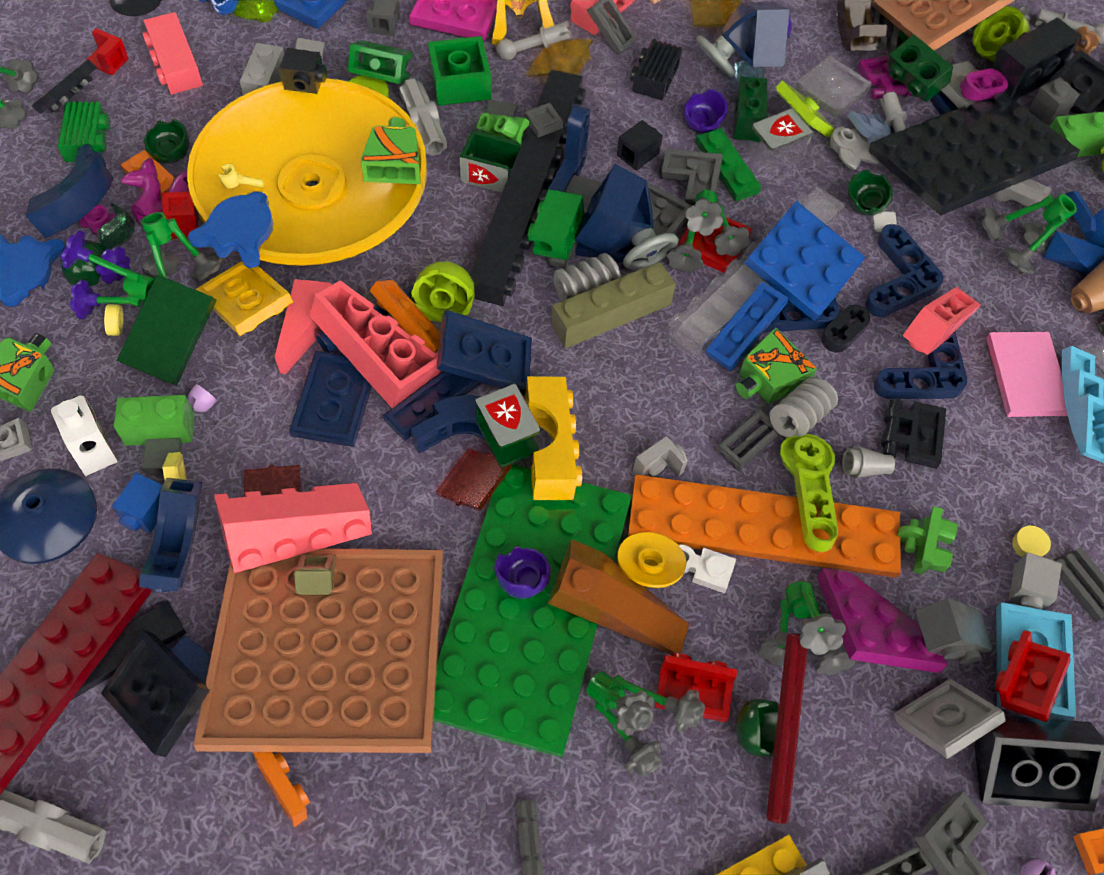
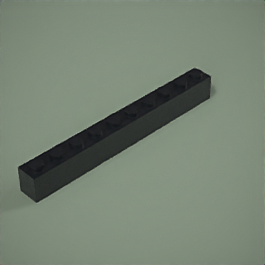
M553 69L549 73L536 107L550 103L563 120V129L538 138L530 126H528L470 274L474 282V299L504 306L507 296H513L516 286L514 276L516 273H521L525 260L523 252L524 250L529 251L532 241L528 240L529 227L531 223L536 222L539 202L544 201L548 191L547 187L551 185L556 176L557 169L555 165H561L564 155L563 144H566L567 122L570 112L575 104L582 106L584 103L586 89L582 88L583 76Z

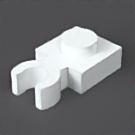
M679 545L687 558L684 573L689 571L695 573L692 582L725 594L736 559L703 548L701 556H699L689 546Z

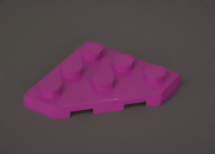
M826 568L820 571L816 578L834 620L842 621L846 627V632L842 635L850 660L940 673L948 665L943 656L927 651L918 623L853 573Z

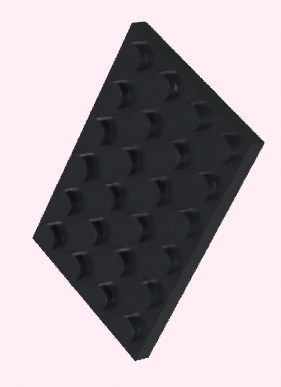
M1003 92L995 94L994 98L976 101L968 107L963 106L870 142L868 152L941 216L1077 159L1080 150L1050 128L1048 124L1041 121L1028 109Z

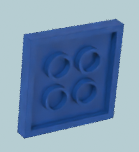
M796 200L744 264L774 289L787 296L791 303L815 321L866 257Z

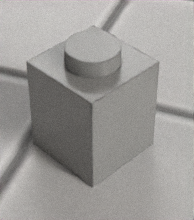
M1027 552L1014 566L1008 601L1020 604V606L1046 610L1057 600L1062 563Z

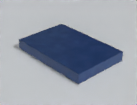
M446 310L442 315L437 369L501 389L516 384L521 395H525L527 376H530L532 337Z
M315 351L289 430L291 437L350 447L355 446L372 386L345 355Z

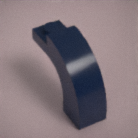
M88 143L79 147L74 167L67 177L48 191L29 199L25 216L45 238L79 221L105 196L112 184L113 176L106 169V163L102 155L95 152Z
M460 395L433 403L434 416L420 420L411 428L412 443L418 453L458 434H471L485 440L476 423L475 399L482 396Z
M166 478L160 491L154 539L149 556L140 574L139 587L150 588L155 592L178 591V588L183 586L196 532L202 482Z

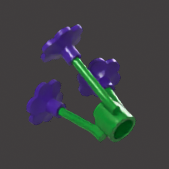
M78 230L75 235L72 234L61 255V260H63L62 266L69 269L79 259L87 263L92 261L97 264L96 271L102 275V281L107 284L115 280L120 281L123 277H126L123 282V290L129 295V297L101 296L93 292V289L89 287L86 280H79L77 284L71 286L72 298L70 300L71 310L76 312L77 318L86 319L87 315L92 314L94 306H100L101 303L131 304L139 307L141 302L145 301L155 278L130 270V258L126 256L125 249L117 246L113 250L106 249L100 258L93 255V251L84 247L86 239H84L85 233Z

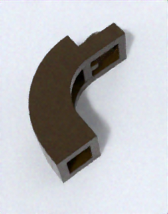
M838 0V28L842 45L847 51H877V39L886 36L887 25L872 24L871 0Z

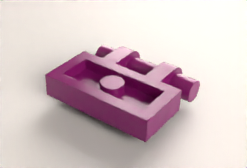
M889 55L859 61L857 69L866 86L877 85L878 87L870 92L872 100L881 99L890 92H895L897 96H913L901 81H899L900 84L898 85L891 84L898 81L894 80L888 72Z

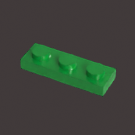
M722 128L697 136L696 144L701 152L722 154L719 178L735 202L760 194L762 186Z

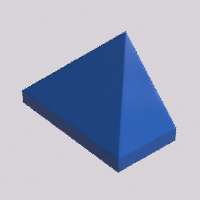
M1055 231L1044 258L1088 275L1104 260V248Z

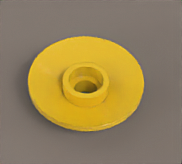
M641 532L627 537L618 549L617 561L620 569L629 579L646 587L661 588L670 586L681 579L686 569V556L681 547L672 539L658 533Z

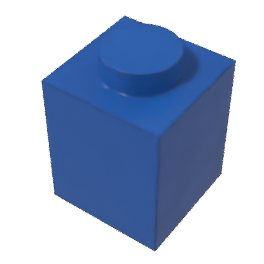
M135 473L112 505V508L120 518L118 522L133 532L141 529L151 533L157 524L160 491L163 485Z

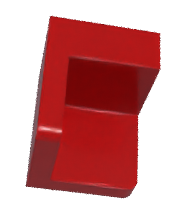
M95 28L92 34L98 48L86 60L89 59L96 66L97 70L112 76L129 59L121 38Z
M190 192L162 193L163 213L167 220L175 218L179 229L188 238L192 230L199 228V215L195 209ZM174 232L171 233L172 239H179Z

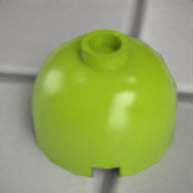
M1005 6L988 19L979 22L974 30L972 41L976 51L984 59L994 63L997 58L996 53L1003 44L1011 43L1023 33H1029L1031 30L1027 18L1017 8Z
M438 261L427 265L420 271L411 294L412 298L414 297L416 306L429 320L442 322L441 317L446 310L465 316L469 314L474 301V282L469 273L459 264L451 261Z

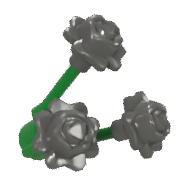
M604 671L597 673L590 680L586 691L587 695L596 702L595 709L607 718L626 742L624 746L630 752L628 762L625 765L628 775L636 772L646 777L659 769L662 761L659 756L662 751L659 740L641 744L636 736H631L635 731H643L648 728L649 723L654 717L652 710L654 702L665 706V710L674 713L675 723H677L675 731L686 732L688 727L696 728L697 724L701 723L703 712L705 711V705L699 700V691L688 690L680 699L672 696L666 698L632 684L619 675L612 678ZM624 689L635 693V695L625 696ZM610 708L616 709L618 719L611 712Z

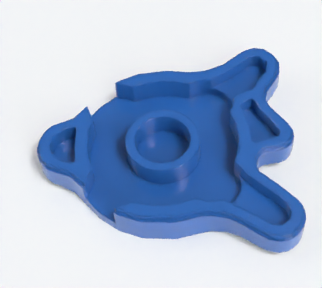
M256 191L222 201L211 212L206 223L189 233L190 244L197 248L212 247L220 258H226L231 252L237 251L244 266L248 268L257 267L261 261L259 249L273 230V220L268 207L267 195Z
M0 234V301L3 305L8 307L17 306L24 298L30 296L28 291L36 288L38 285H41V288H43L47 284L53 262L62 255L63 250L66 248L63 240L52 239L46 242H39L33 237L25 235L20 238L18 243L10 244Z

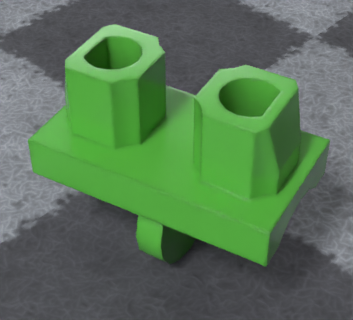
M482 113L476 128L483 133L517 141L521 147L525 137L524 130L529 126L530 121L521 117Z
M933 506L930 516L923 519L921 528L919 520L911 519L909 526H902L898 529L897 536L900 537L902 543L906 544V552L914 553L916 546H918L913 572L923 575L927 569L945 573L951 565L953 553L936 547L937 541L951 544L957 534L958 524L942 518V508Z

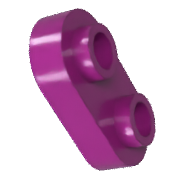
M995 69L970 72L960 82L962 95L966 99L973 101L994 98L995 94L1003 93L1008 87L1005 76Z

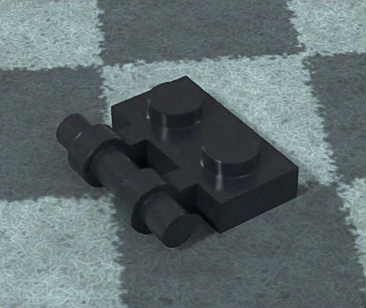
M890 400L889 408L885 410L884 422L887 426L886 433L882 434L881 446L884 448L883 454L892 455L895 459L897 449L906 450L905 462L937 469L942 460L947 408L915 401L911 406V410L908 411L902 409L903 402L901 400ZM900 425L909 426L908 435L899 433Z

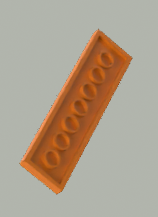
M635 474L627 537L636 533L652 532L664 535L678 545H687L692 549L703 550V548L720 553L894 578L901 574L900 537L897 536L898 529L900 528V512L834 503L838 536L830 550L818 552L809 548L804 542L797 497ZM814 504L816 506L817 511L815 517H819L821 509H818L817 505ZM812 530L813 535L819 539L826 540L830 538L824 530Z

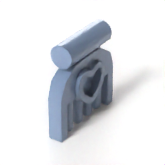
M851 111L848 115L856 129L863 136L869 138V145L870 142L889 136L891 133L889 126L879 113L869 116L863 113L859 115L855 111Z

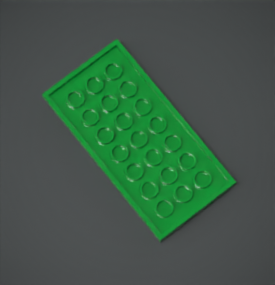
M513 464L501 468L437 661L433 722L563 758L598 624L548 604L571 539L601 551L615 561L632 495L582 482L581 486H576L574 500H533L531 469ZM515 546L536 549L546 556L551 567V576L547 587L537 595L526 599L514 598L504 592L499 585L494 571L497 556L500 553L504 556L509 554Z

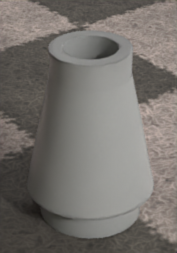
M854 446L852 449L848 448L844 452L842 468L844 473L851 475L852 478L892 474L895 468V459L892 455H885L860 446Z

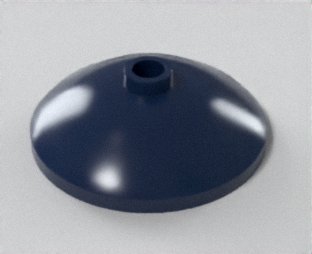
M62 469L33 471L12 482L0 494V550L13 560L29 564L51 562L75 550L87 538L96 520L97 503L90 486L80 476ZM40 502L36 508L31 509L34 504Z

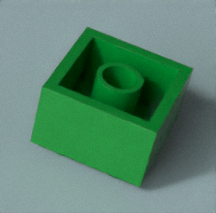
M482 36L428 42L429 67L438 106L492 99L491 71Z

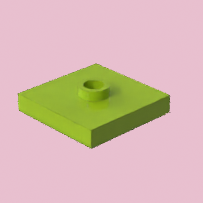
M782 80L776 86V91L808 125L825 137L830 138L835 128L818 111L820 106L811 97L807 96L805 98V96Z

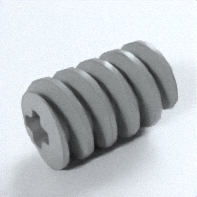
M602 253L598 258H589L587 263L579 261L576 267L568 265L565 271L557 269L554 272V286L560 300L564 301L568 297L571 298L579 293L581 294L621 278V274L615 260L607 253Z
M810 377L805 379L771 410L770 421L779 435L784 437L804 436L809 429H812L816 423L837 405V392L832 385L821 378Z

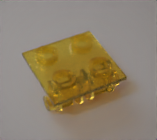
M690 0L694 26H725L732 13L742 2L741 0Z
M575 38L554 43L547 49L544 46L525 73V76H549L551 69L579 75L586 62L590 59L589 47L593 40Z

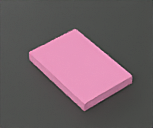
M989 333L986 340L1007 417L1068 416L1064 400L1062 373L1050 333Z

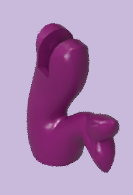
M148 158L142 163L140 170L131 171L121 179L123 184L143 188L141 195L131 205V211L141 227L140 221L145 216L156 212H163L158 174L153 160ZM187 169L173 180L168 192L189 191Z

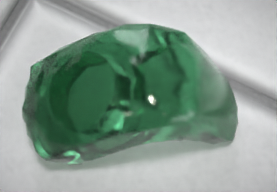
M111 203L110 205L114 209L116 216L107 224L97 229L100 244L105 249L113 250L115 247H120L131 239L136 225L126 210Z

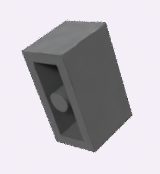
M949 598L915 610L928 652L941 655L944 659L957 660L960 664H970L981 660V654L993 651L980 610Z

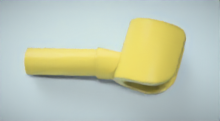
M232 164L222 165L225 175H218L223 185L229 189L235 188L239 184L264 187V180L239 175Z

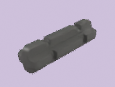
M521 800L516 803L517 820H520V823H518L520 858L524 860V862H521L522 875H543L542 860H539V856L542 854L538 821H535V818L538 816L537 804L535 800Z

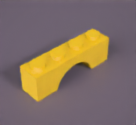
M527 376L525 402L538 426L544 429L553 439L549 446L533 453L531 469L533 500H574L576 486L582 485V468L575 464V460H578L579 442L578 440H573L572 434L576 432L575 414H570L569 410L573 408V391L567 390L566 377Z

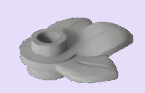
M837 127L831 133L830 145L832 149L839 153L841 161L852 170L858 167L860 161L872 164L879 163L868 152L870 147L868 143L869 138L863 136L856 128L850 130L845 127Z

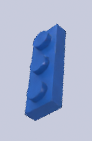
M762 281L705 350L706 356L731 372L788 303V297Z

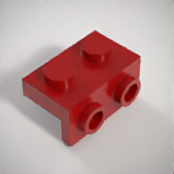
M1023 630L1019 641L1013 640L1008 652V661L1010 663L1006 671L1001 670L999 672L995 691L999 692L1001 707L1047 722L1071 662L1070 653L1032 642V632Z
M674 653L671 656L665 655L660 666L656 694L666 698L672 696L680 699L688 690L699 691V700L705 705L703 718L726 723L729 719L732 688L737 677V670L728 668V665L721 661L703 663L693 661L692 657L686 654ZM655 702L654 708L665 710V706Z

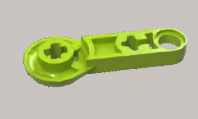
M806 433L804 436L787 437L781 444L780 457L783 465L795 479L804 542L814 551H828L832 548L838 536V525L829 479L835 464V454L832 447L816 435ZM814 504L817 505L818 509H821L819 517H815L817 511L816 506ZM812 530H824L830 538L826 540L819 539L813 535Z

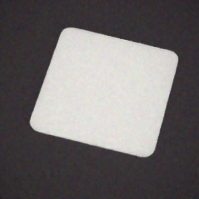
M882 212L873 216L876 232H881L886 225H897L894 212Z

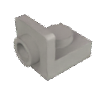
M666 436L636 457L633 472L637 475L648 476L650 474L654 477L661 473L668 465L679 477L684 473L688 460L684 450L678 444H673Z

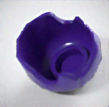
M709 88L706 92L702 94L694 93L684 105L683 118L691 130L707 133L716 130L724 121L728 103L723 94Z
M515 546L509 554L504 556L500 553L496 558L494 571L501 589L509 596L526 599L537 595L547 587L551 576V567L546 556L536 549Z

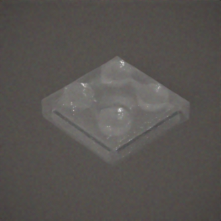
M829 55L796 82L795 90L805 97H811L822 109L837 118L869 92L872 83Z

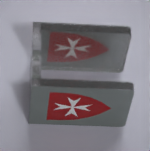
M791 108L754 123L752 129L762 141L748 146L746 151L764 173H769L805 158L813 131L797 112Z

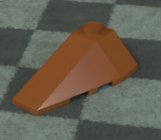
M573 539L570 540L548 604L670 655L681 653L689 623L646 587L629 579L620 569L619 565L605 553Z

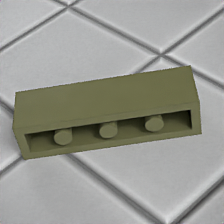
M661 262L655 263L552 305L551 327L566 349L671 305L676 283Z

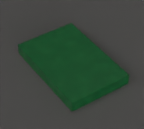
M157 275L116 361L177 386L217 300L212 296Z

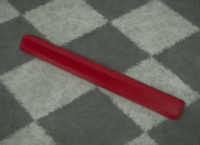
M790 633L786 639L766 814L768 821L779 824H787L790 817L808 649L800 645L799 637L801 634Z

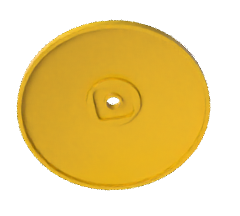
M327 78L325 83H321L318 94L284 90L281 81L253 90L229 103L200 132L191 150L187 167L189 192L195 209L203 223L207 222L214 208L228 198L247 195L256 191L267 195L268 207L273 220V230L259 249L260 260L284 265L306 266L336 262L356 256L382 243L402 227L413 214L420 202L427 179L425 146L417 126L407 113L392 100L368 87ZM398 117L405 121L406 127H413L416 130L421 184L364 182L361 157L372 127L376 125L388 126V121L391 118ZM232 164L239 175L264 180V187L239 184L237 187L229 189L223 185L218 175H225L222 165ZM311 181L319 182L315 186L306 185V183H309Z

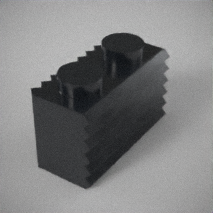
M656 39L651 41L648 48L643 47L639 57L640 65H634L631 72L632 91L663 101L679 68L682 48L676 45L672 46L670 43H662L660 40L656 41Z

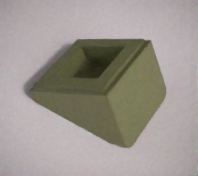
M300 555L294 571L296 593L299 595L331 594L334 583L336 555Z

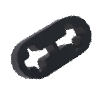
M861 305L846 307L826 327L822 336L823 346L835 353L846 350L866 330L871 318L869 311ZM856 317L860 319V321L857 320L852 325L849 324L850 319ZM840 332L844 333L842 339L834 340L832 336L835 337Z

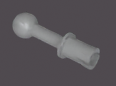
M1043 8L1040 9L1034 25H1040L1044 22L1048 23L1059 17L1076 32L1079 27L1087 26L1089 31H1094L1099 36L1100 41L1098 45L1104 44V23L1092 26L1067 19L1068 13L1066 12L1062 15L1044 10Z
M567 21L548 28L542 26L540 27L539 34L515 42L510 39H503L497 44L496 53L502 60H512L517 52L544 44L546 49L550 48V45L572 38L571 30L567 28L569 24Z
M895 92L885 94L879 100L887 118L885 123L888 126H893L895 133L906 129L904 121L907 119V113L902 111L897 94Z

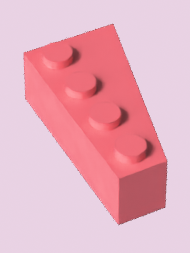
M338 281L315 294L309 316L388 405L393 408L441 373L442 370L437 369L438 352L434 353L424 345V340L415 334L413 336L409 335L397 326L399 322L389 315L386 317L373 309L374 304L342 281Z
M357 483L314 486L310 492H298L295 488L281 489V494L261 496L260 491L245 492L244 497L228 498L227 494L214 495L224 542L234 573L372 534L370 511Z

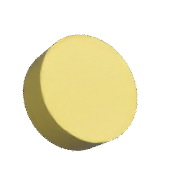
M120 304L106 305L104 322L106 334L109 336H120L122 334L124 313Z
M1036 526L1021 528L1015 534L1012 541L1015 552L1021 558L1027 552L1043 557L1051 547V541L1047 533Z

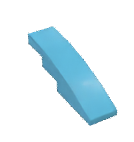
M1069 346L1062 350V383L1071 431L1081 455L1104 463V379L1095 376L1094 355Z

